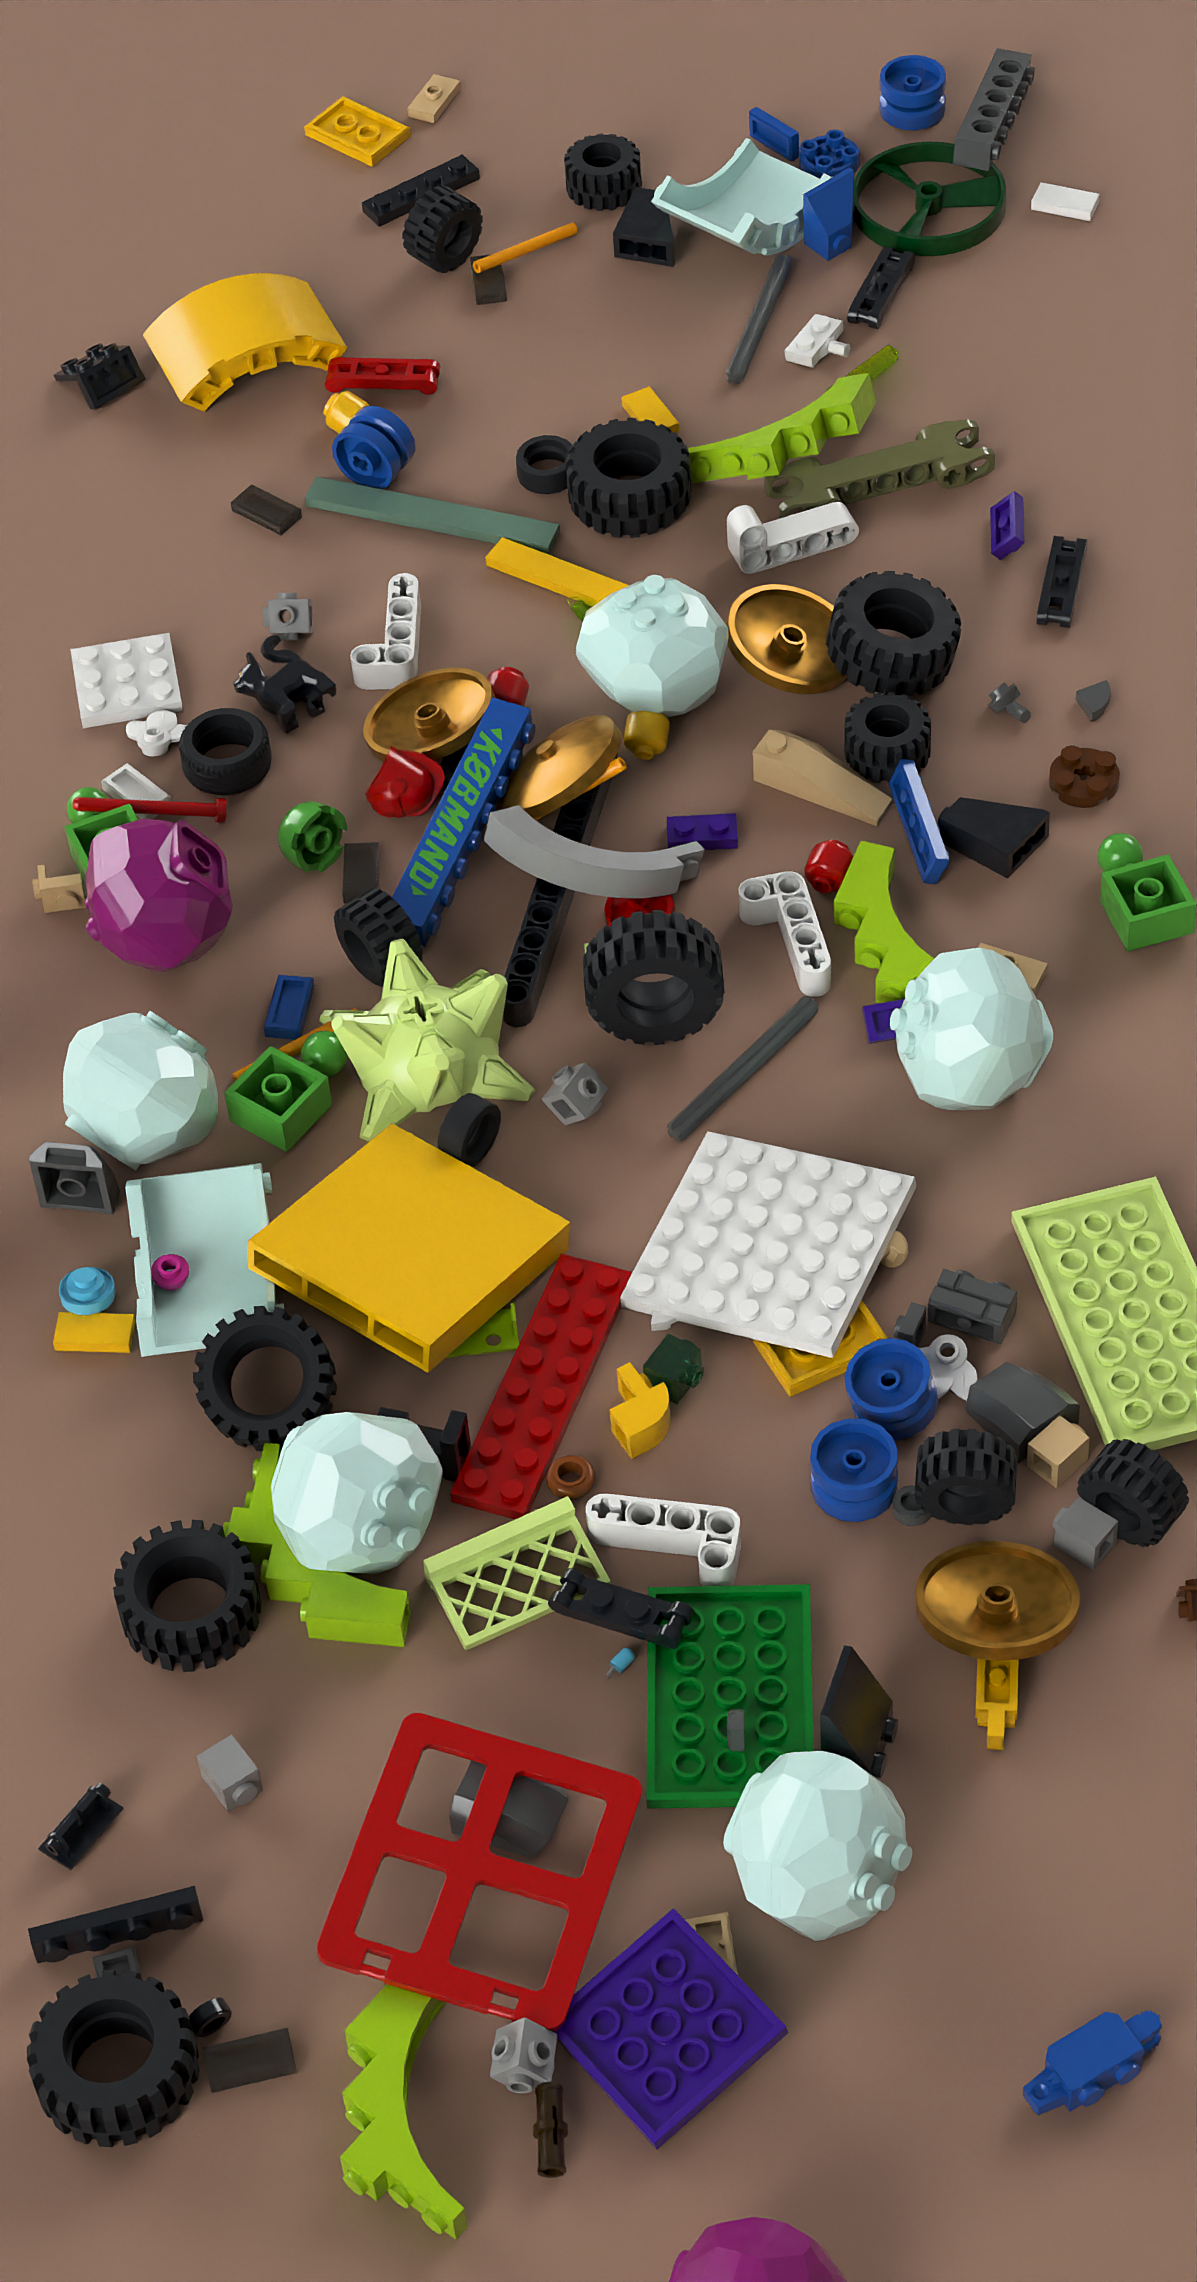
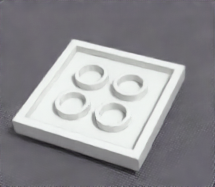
M169 633L70 649L83 728L147 718L150 714L160 710H168L173 713L183 711Z

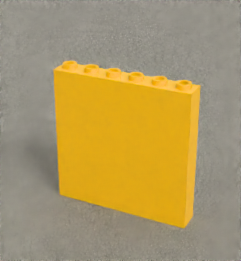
M392 1123L248 1240V1268L429 1373L554 1263L561 1253L564 1254L568 1250L570 1222Z

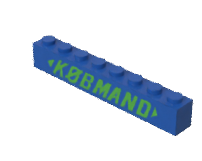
M492 697L392 896L411 919L418 933L421 946L425 947L430 936L436 935L438 932L444 907L451 905L455 895V885L458 879L462 880L465 877L469 865L468 859L472 851L477 852L480 847L482 831L485 825L488 824L490 812L496 811L495 805L499 797L503 798L509 786V776L512 770L517 771L519 768L525 744H530L533 740L536 726L532 724L530 708Z

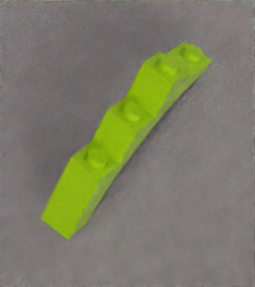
M869 373L838 378L832 387L817 400L770 425L734 438L688 448L691 483L747 475L748 480L779 475L788 459L819 454L828 438L859 434L877 403Z
M861 840L834 899V925L858 930L855 937V963L869 968L880 969L875 979L876 1003L905 999V991L909 981L916 980L934 958L922 950L906 933L893 910L889 889L895 872V848Z
M264 1443L261 1458H255L252 1477L253 1481H255L253 1491H247L245 1508L233 1507L230 1522H224L223 1524L225 1537L233 1532L239 1537L241 1547L246 1545L253 1564L262 1565L261 1583L267 1585L270 1600L301 1603L300 1619L301 1622H306L309 1638L405 1647L411 1617L408 1591L377 1586L350 1576L345 1572L308 1569L296 1559L274 1521L271 1483L281 1454L280 1444Z
M386 1984L344 2030L348 2055L356 2064L364 2069L342 2092L346 2118L353 2126L363 2131L340 2156L344 2173L343 2180L356 2194L362 2196L366 2193L377 2202L388 2191L390 2196L402 2207L408 2208L411 2205L422 2214L423 2221L434 2232L442 2234L445 2231L457 2240L468 2227L465 2209L440 2186L421 2159L410 2133L407 2120L408 2084L415 2055L430 2024L447 2002Z

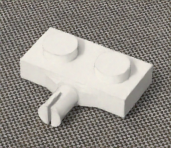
M815 314L784 350L785 360L813 368L821 358L830 353L847 357L851 349L850 344L836 341L844 331L843 321Z

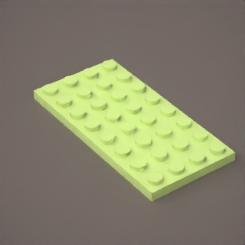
M1156 1176L1012 1211L1011 1222L1105 1446L1111 1443L1112 1440L1118 1439L1123 1441V1439H1128L1136 1444L1137 1442L1144 1444L1151 1450H1156L1196 1440L1197 1266Z

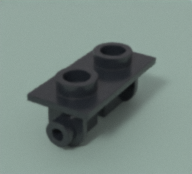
M98 1783L95 1787L90 1786L84 1796L59 1825L47 1835L46 1840L38 1849L64 1867L72 1870L124 1808L108 1798L111 1791L104 1784Z

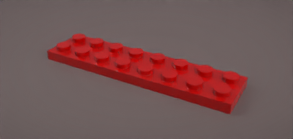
M561 1253L450 1492L451 1502L514 1520L529 1514L621 1309L620 1297L632 1274L631 1271Z

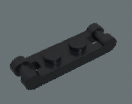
M883 247L850 305L847 315L849 323L858 324L859 322L868 323V326L871 328H880L886 310L906 274L914 266V252L904 251L900 253L895 252V249L892 247Z
M1054 535L1039 601L1036 624L1047 625L1048 622L1060 623V627H1071L1078 586L1086 557L1087 539L1077 538L1076 541L1064 540V536ZM1050 606L1062 607V610L1050 609Z
M567 1568L560 1579L562 1585L559 1591H554L548 1601V1606L561 1615L671 1649L678 1648L683 1638L682 1629L691 1623L695 1615L694 1609L686 1603L680 1601L671 1603L586 1577L578 1570ZM576 1593L584 1595L581 1601L573 1599ZM663 1619L668 1621L667 1624L660 1626Z

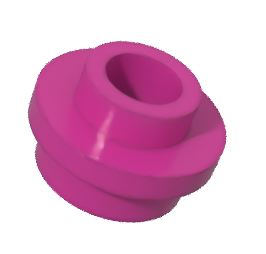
M176 1254L163 1255L151 1267L152 1279L164 1290H177L185 1284L189 1276L188 1263L183 1257Z

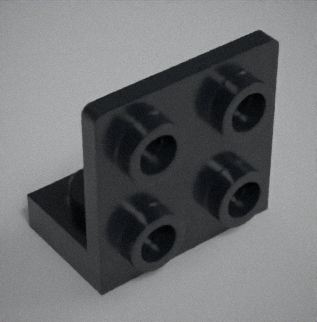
M99 343L88 348L85 351L86 356L79 360L73 358L60 365L62 370L53 375L56 381H77L90 409H97L146 380L130 346H117L116 343H111L107 346Z

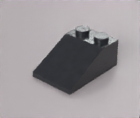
M844 1645L820 1713L821 1751L848 1758L872 1776L881 1779L887 1761V1754L883 1753L886 1742L893 1744L895 1740L898 1719L893 1718V1701L853 1647Z

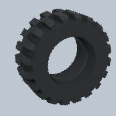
M627 418V421L609 420L606 425L600 423L593 426L590 433L584 432L578 438V442L575 441L566 458L568 499L571 504V510L587 527L593 526L596 532L603 535L607 532L611 533L612 537L622 538V535H630V538L640 537V534L648 533V535L657 533L659 528L663 527L665 529L672 525L674 518L678 519L689 505L692 491L689 451L683 440L675 432L671 433V430L663 424L657 426L652 420L645 419L643 422L637 421L636 418ZM627 475L643 476L642 478L634 480L614 479L617 477Z
M877 571L868 573L864 576V579L861 576L856 578L839 592L826 636L828 655L832 663H836L835 667L842 676L847 675L850 683L856 687L858 685L865 687L866 692L872 694L879 692L883 693V695H888V692H892L895 695L904 694L912 697L917 692L921 695L930 691L931 687H937L944 681V677L949 674L962 631L960 628L961 619L951 599H946L945 592L939 587H932L930 581L924 578L919 580L913 578V574L904 572L903 575L895 574V571H884L883 574H878ZM876 629L897 631L911 639L893 638Z
M653 910L652 913L643 914L642 911L633 912L631 917L628 918L621 916L613 920L612 926L605 925L596 934V937H593L586 947V953L583 956L586 1006H588V1012L607 1033L613 1032L616 1038L626 1041L628 1038L632 1039L634 1044L644 1045L645 1042H654V1045L665 1044L667 1040L673 1039L674 1042L683 1040L686 1034L691 1033L694 1035L703 1028V1023L708 1025L722 1006L725 990L719 944L715 941V936L707 928H702L701 923L691 917L687 920L681 913L672 912V914H664L663 910ZM656 973L673 976L657 982L633 980L643 975Z
M116 1970L102 1971V1977L91 1979L90 1974L78 1978V1985L71 1989L68 1985H65L56 1992L57 2000L54 2003L50 2001L45 2003L39 2011L42 2022L35 2021L29 2033L31 2043L27 2046V2062L41 2107L46 2116L53 2119L56 2128L64 2134H69L72 2131L74 2139L84 2144H89L93 2138L97 2140L99 2147H113L114 2141L123 2140L124 2145L127 2146L138 2143L136 2137L145 2133L151 2138L161 2132L160 2124L164 2121L170 2124L181 2114L179 2104L186 2105L189 2103L194 2093L192 2084L198 2081L200 2068L197 2059L199 2058V2052L186 2008H182L179 1997L172 1990H164L161 1981L153 1977H148L146 1981H143L140 1972L127 1970L124 1976H118ZM128 2033L143 2037L153 2044L150 2056L143 2066L123 2080L111 2083H96L85 2080L74 2073L76 2064L83 2052L91 2044L103 2037L112 2034Z

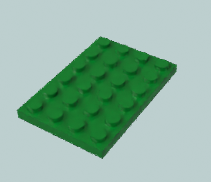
M810 1584L648 1587V1596L671 1603L675 1601L686 1603L694 1609L695 1615L691 1623L682 1629L683 1638L677 1649L667 1648L647 1641V1809L736 1807L749 1779L756 1773H763L780 1755L792 1752L814 1751ZM663 1619L660 1626L667 1624L668 1621ZM745 1709V1751H730V1748H728L727 1717L730 1710Z

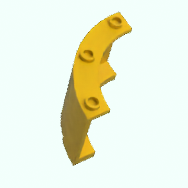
M272 273L238 275L208 284L173 304L143 334L179 400L203 412L221 394L234 385L233 380L248 372L254 375L261 371L275 368L277 363L293 362L294 365L311 366L327 371L329 361L332 358L341 357L347 349V346L308 282L295 277Z

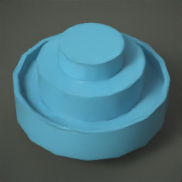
M98 1267L75 1269L60 1281L58 1288L62 1306L67 1311L77 1315H91L103 1311L111 1305L116 1295L113 1277L107 1271Z

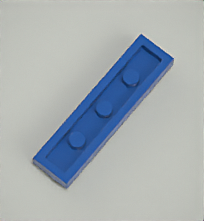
M901 759L888 785L923 883L937 884L941 874L949 865V852L945 849L940 835V827L936 824L931 810V803L927 799L922 785V778L918 774L914 760Z

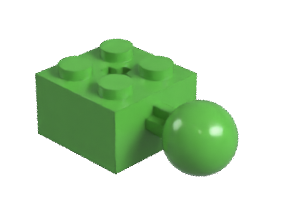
M94 787L80 788L70 796L67 803V815L72 824L64 826L70 855L79 873H81L86 887V871L93 838L105 830L138 820L130 803L107 812L74 810L72 808V801L77 797L108 798L104 792Z
M1116 833L1104 839L1098 849V862L1104 871L1101 875L1100 903L1126 951L1129 952L1194 933L1197 904L1169 854L1143 861L1141 844L1133 836L1126 833Z
M318 1031L310 1035L302 1046V1062L270 1046L224 1093L229 1120L281 1150L288 1152L332 1106L328 1077L339 1073L344 1068L348 1058L338 1037L333 1032Z

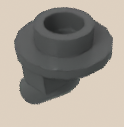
M1004 682L989 694L992 701L988 706L995 713L998 714L1005 709L1006 712L1022 723L1028 722L1031 717V712L1015 701L1021 693L1014 683L1008 687Z

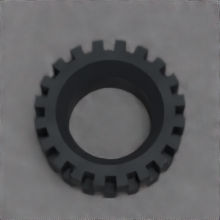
M253 1306L254 1314L247 1315L243 1309L233 1312L236 1318L235 1321L227 1324L223 1318L215 1324L219 1330L217 1335L213 1337L207 1333L202 1343L205 1345L206 1350L204 1354L197 1352L194 1361L199 1367V1372H193V1383L199 1391L195 1394L199 1404L205 1410L204 1413L225 1437L232 1438L237 1445L246 1448L249 1444L256 1451H262L264 1443L280 1444L282 1450L284 1441L292 1429L302 1426L306 1421L321 1416L322 1413L330 1414L333 1405L329 1399L331 1395H336L337 1384L333 1379V1375H337L326 1345L312 1326L309 1327L304 1318L296 1313L292 1317L285 1309L274 1307V1312H268L265 1306ZM263 1347H279L290 1351L299 1358L303 1370L302 1386L295 1400L282 1411L270 1415H255L238 1407L232 1396L231 1382L239 1362L250 1352Z
M181 1520L170 1522L171 1531L163 1533L161 1527L157 1526L150 1530L151 1540L146 1542L141 1536L132 1543L134 1555L127 1551L124 1552L120 1558L122 1569L116 1568L114 1581L116 1587H113L123 1631L125 1637H128L133 1650L136 1653L142 1650L144 1660L152 1665L159 1657L162 1669L173 1671L176 1662L182 1664L183 1672H193L194 1663L204 1661L205 1669L216 1666L214 1657L222 1654L226 1661L235 1656L233 1647L235 1643L244 1648L250 1641L248 1629L256 1631L259 1619L257 1613H261L262 1604L250 1552L246 1545L241 1547L238 1536L231 1532L225 1537L223 1526L215 1523L212 1524L209 1531L205 1530L203 1520H192L191 1528H183ZM183 1579H207L217 1583L226 1591L222 1604L216 1610L196 1620L186 1622L167 1621L159 1618L152 1611L153 1605L160 1593L171 1584Z

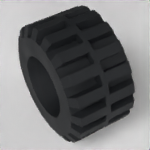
M601 133L595 136L589 135L584 137L583 140H577L574 142V146H570L567 149V154L564 156L566 189L569 198L574 200V203L578 206L584 205V208L589 210L593 208L596 211H603V209L614 210L616 207L627 205L635 187L641 188L640 151L636 148V144L632 141H627V138L623 136L617 137L616 134L603 135Z
M437 186L432 191L428 190L422 198L416 201L415 206L409 212L408 219L405 221V230L403 231L402 238L404 239L403 246L407 249L406 252L437 272L447 273L449 270H455L459 264L462 265L466 261L468 256L470 257L475 245L479 241V235L482 232L481 224L483 222L481 209L477 204L447 186Z
M888 692V695L877 693L873 694L872 698L864 697L860 699V704L854 703L850 707V712L845 716L844 752L846 762L850 763V768L859 772L865 779L872 778V782L877 783L887 781L888 784L901 759L914 760L919 774L921 768L927 766L928 758L931 755V718L928 717L929 712L926 708H921L919 701L916 699L911 701L909 696L904 694L896 696L892 692Z
M371 888L336 910L334 926L341 947L354 967L373 984L383 987L391 941L404 939L422 962L423 951L421 942L411 919L399 903L385 891L383 892L379 888Z
M951 1429L949 1432L941 1431L935 1433V1437H928L924 1440V1444L918 1448L914 1490L916 1503L921 1505V1509L925 1513L932 1514L933 1518L945 1520L951 1524L982 1525L989 1523L990 1520L997 1521L1003 1518V1514H1008L1015 1504L1017 1455H1015V1450L1011 1445H1006V1441L1001 1437H994L992 1433L986 1431Z
M1116 1439L1108 1443L1078 1480L1077 1492L1081 1499L1118 1521L1117 1538L1132 1545L1138 1544L1142 1547H1148L1150 1544L1156 1545L1165 1536L1189 1503L1187 1486L1182 1482L1183 1478L1173 1468V1465L1155 1450H1151L1139 1442L1136 1444L1128 1439H1123V1441Z

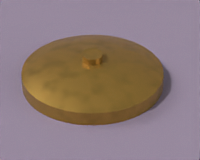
M770 584L757 586L745 591L732 604L725 621L729 637L727 645L736 661L756 679L785 692L819 694L838 687L848 677L847 675L842 676L835 667L836 663H832L828 655L826 636L834 606L823 598L797 587Z
M444 668L426 672L396 686L374 705L364 723V738L370 752L381 762H384L390 746L396 749L420 752L434 760H438L470 743L492 697H496L487 678L477 671L467 668Z
M592 715L580 718L557 729L537 743L522 757L517 771L512 770L509 776L507 792L503 798L499 797L500 804L504 809L519 805L533 819L564 806L590 787L609 767L621 745L622 734L611 718L605 715Z
M980 1541L951 1548L936 1556L924 1567L916 1584L915 1608L923 1628L945 1647L974 1658L1007 1661L1025 1659L1045 1653L1062 1643L1072 1633L1078 1621L1080 1592L1071 1572L1051 1555L1019 1543Z

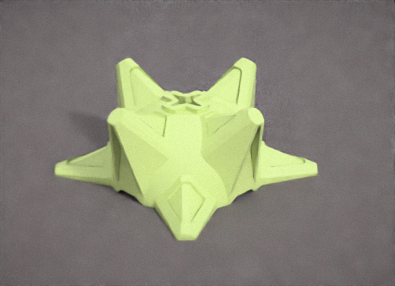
M398 939L390 942L382 997L370 1011L324 1010L319 1022L321 1024L329 1021L332 1022L331 1025L334 1033L354 1065L362 1086L368 1092L359 1136L361 1139L370 1142L390 1124L393 1123L398 1126L416 1112H430L436 1107L456 1102L467 1093L489 1099L530 1100L536 1091L535 1088L499 1057L498 1044L508 986L505 977L500 974L491 976L488 971L480 969L450 988L438 985L404 939Z

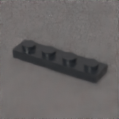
M462 154L363 201V213L380 227L408 214L411 208L415 206L416 201L422 198L428 190L432 191L434 187L447 186L456 191L479 180V169Z
M191 1886L28 1928V1932L38 1964L46 1961L59 1962L66 1959L69 1955L85 1951H101L112 1944L127 1940H144L154 1933L170 1929L183 1930L190 1927L193 1923L204 1920L196 1888Z

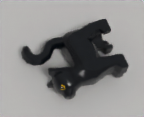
M277 635L267 637L262 643L260 652L268 661L288 664L268 677L265 676L253 654L248 652L246 654L248 664L239 671L238 679L233 683L236 693L256 698L264 710L278 716L281 727L287 734L299 727L294 713L296 711L294 704L301 700L304 701L307 705L308 714L314 718L325 712L323 695L335 696L336 684L324 673L314 669L307 661L302 660L290 650H274L281 642V639Z

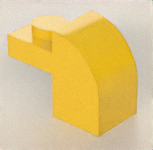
M629 1362L617 1368L618 1391L625 1402L610 1409L611 1432L629 1457L633 1459L656 1447L663 1441L670 1429L671 1418L669 1393L665 1383L662 1382L652 1387L648 1377L644 1373L639 1374Z

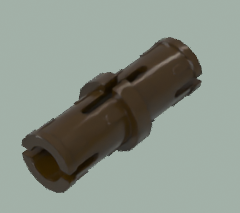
M544 2083L535 2088L537 2122L533 2125V2136L538 2140L537 2173L542 2177L556 2178L566 2173L564 2138L568 2135V2124L563 2121V2087L556 2083Z

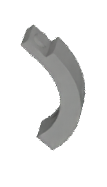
M519 805L490 812L484 841L495 852L537 878L570 890L615 898H650L677 893L681 881L697 877L704 853V848L697 841L651 852H618L591 847L551 831L533 819Z

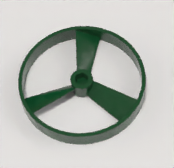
M915 142L900 145L876 155L857 173L854 179V220L862 233L871 241L882 247H892L895 249V252L903 253L904 251L914 252L915 256H942L961 252L986 240L1001 224L1005 214V180L998 167L992 162L989 171L965 167L983 176L982 178L943 186L933 181H925L917 185L899 166L916 162H945L953 164L955 144L946 142ZM883 172L915 190L916 212L899 232L890 230L872 220L864 212L858 201L865 186ZM996 206L992 213L983 221L963 231L941 236H920L926 216L936 215L942 208Z

